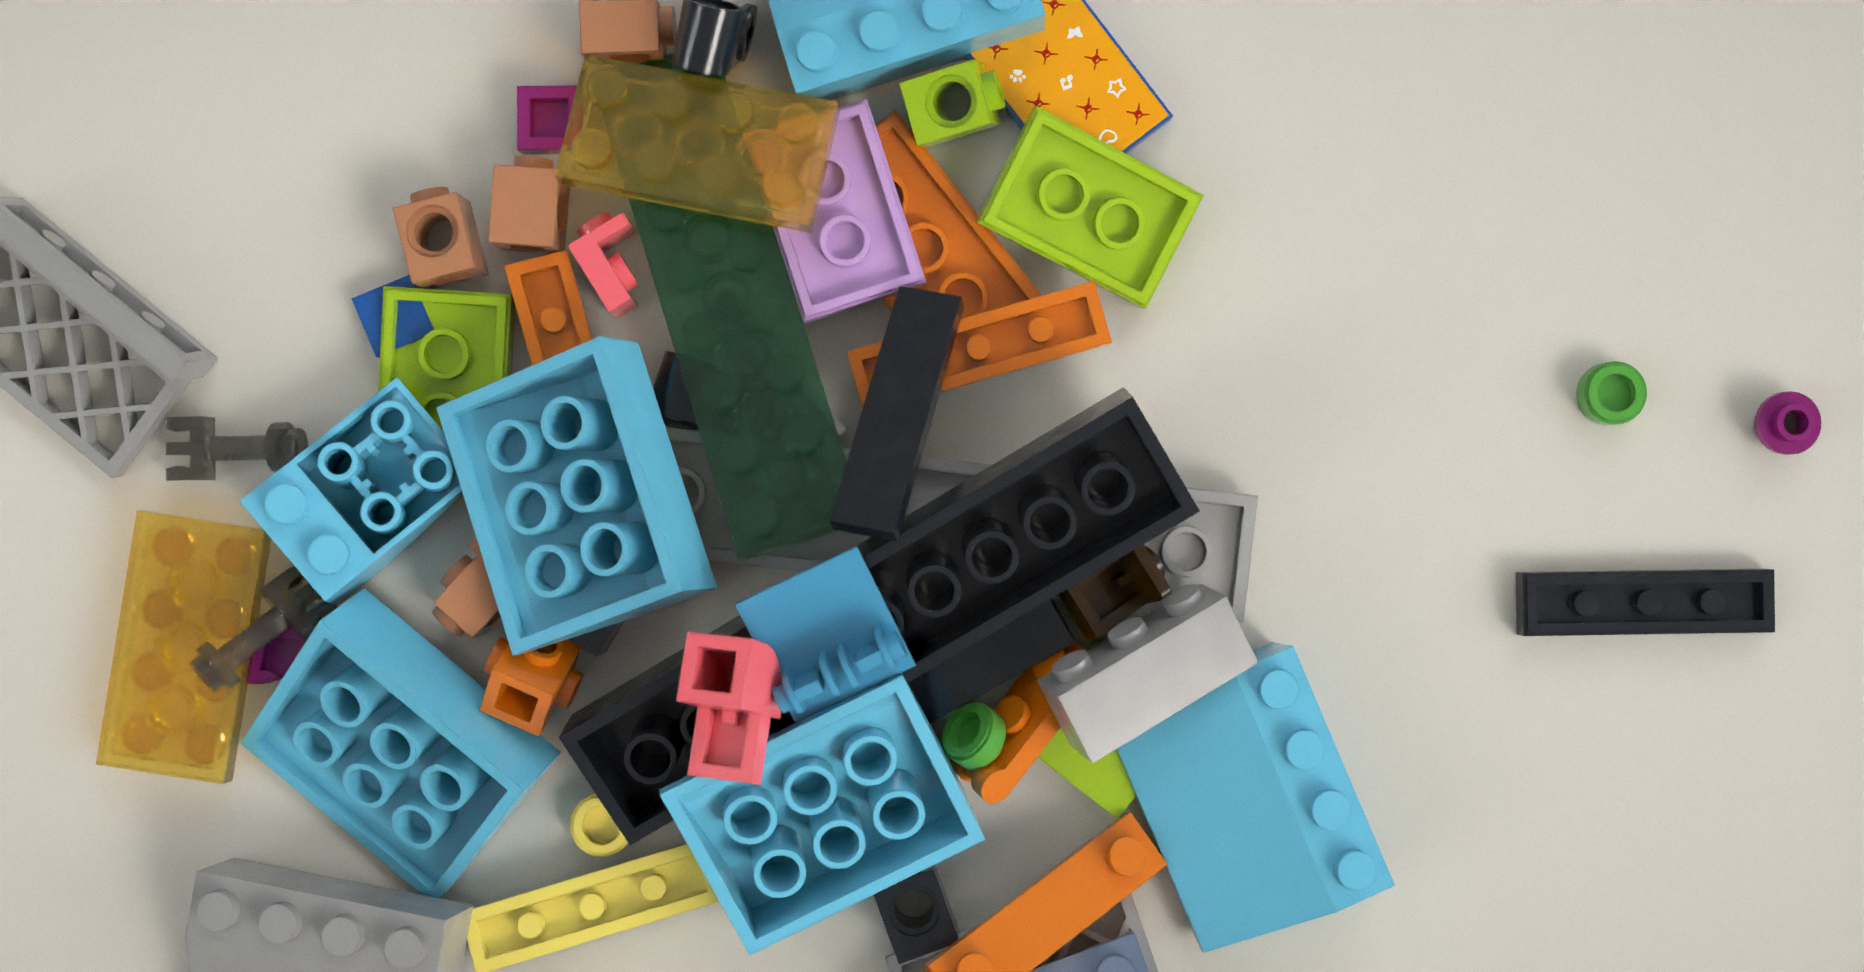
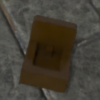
M1142 545L1058 595L1087 641L1098 639L1145 604L1162 601L1172 593V590L1164 578L1165 571L1159 557L1150 548Z

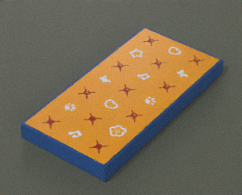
M1041 0L1046 14L1044 31L967 54L966 57L967 61L973 59L984 63L986 72L995 70L1005 98L1004 109L1020 130H1022L1032 108L1038 106L1127 154L1173 118L1172 113L1085 0Z

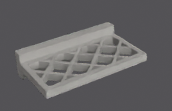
M0 197V246L9 253L13 280L0 281V289L14 288L20 325L0 327V334L21 332L27 370L12 371L0 360V387L109 477H121L191 381L197 378H204L218 358L24 198ZM29 270L38 277L30 278ZM47 284L59 294L63 321L37 323L32 285ZM78 310L88 318L79 319ZM96 324L108 334L112 361L86 364L81 326ZM64 328L70 366L44 368L38 330ZM127 350L138 359H129ZM146 365L166 381V384L152 403L135 404L130 366ZM113 368L119 406L93 408L88 371ZM71 373L76 410L61 411L49 401L46 375ZM28 377L29 384L26 383L22 378ZM137 411H145L138 421ZM117 413L121 415L124 441L115 454L98 442L95 416ZM78 417L79 425L70 418Z

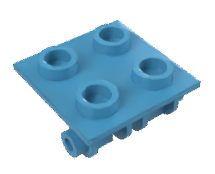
M857 546L735 603L751 638L768 644L776 653L781 670L782 684L772 689L773 695L780 710L783 713L789 711L794 722L916 666Z

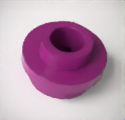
M1792 391L1776 393L1765 399L1759 406L1754 418V429L1760 442L1770 451L1782 455L1798 454L1809 449L1818 439L1822 425L1821 415L1816 404L1806 395ZM1788 412L1794 413L1797 419V429L1793 434L1788 433L1783 424L1784 417Z

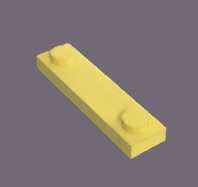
M686 843L473 908L467 942L475 972H491L719 902Z

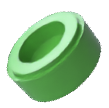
M1613 361L1598 364L1588 369L1579 380L1576 397L1579 408L1589 420L1601 425H1617L1629 422L1639 415L1646 402L1647 388L1642 375L1637 369L1627 363Z
M977 701L966 703L952 713L944 726L941 739L943 751L949 759L965 769L977 770L991 763L1001 751L1006 738V724L999 713L984 703Z

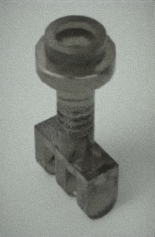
M165 417V430L172 432L189 431V442L165 443V455L190 456V467L172 466L166 468V481L216 480L215 461L266 460L271 471L276 473L309 447L305 431L302 428H294L289 422L271 423L266 435L215 436V417Z
M292 566L260 589L264 600L272 607L269 611L258 618L257 622H253L252 626L242 630L241 634H237L219 649H216L208 641L203 643L196 649L199 656L189 662V665L212 692H217L223 686L231 689L241 681L235 669L253 656L255 651H259L261 647H264L266 643L271 642V639H275L289 627L306 643L318 622L338 607L325 601L319 603L322 597L310 583L304 585L306 579L295 566Z

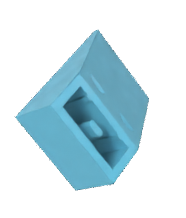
M397 377L239 502L325 602L338 606L387 567L453 505L463 493L444 431Z

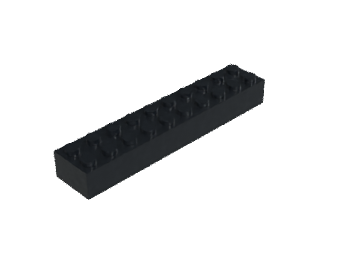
M1122 387L905 516L898 542L870 537L856 546L916 663V666L902 672L908 683L1200 512L1134 397ZM740 615L708 633L751 638ZM684 648L573 713L558 737L629 845L634 844L673 821L660 796V789L688 776L698 706L676 701ZM781 711L780 719L771 718L768 736L796 723L789 711L786 713Z

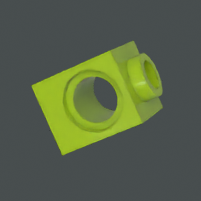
M972 59L899 83L917 146L932 147L1001 125L997 110L1005 108L1003 90L995 70L986 72L982 62ZM962 84L970 93L971 106L968 113L962 119L953 121L944 112L943 98L952 86Z

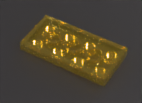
M585 54L555 178L561 185L812 233L840 113L839 105L836 101Z
M137 510L96 765L216 784H226L233 780L248 687L246 683L256 620L259 619L271 538L263 528L155 511Z

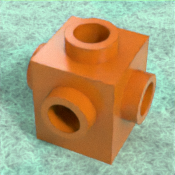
M500 637L494 645L484 667V673L489 674L490 677L479 711L539 737L557 705L568 709L580 687L584 674L574 669L582 648L567 639L513 656L508 640Z

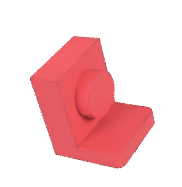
M606 212L584 223L577 230L580 238L567 246L608 312L614 317L619 318L639 306L629 291L638 286L639 283L619 252L608 257L606 252L636 234L637 231L624 213L612 217L609 212Z

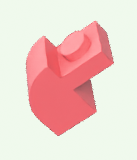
M687 632L676 699L678 702L698 706L687 775L761 785L771 718H781V710L772 691L773 688L782 684L781 670L776 653L768 644L751 638Z

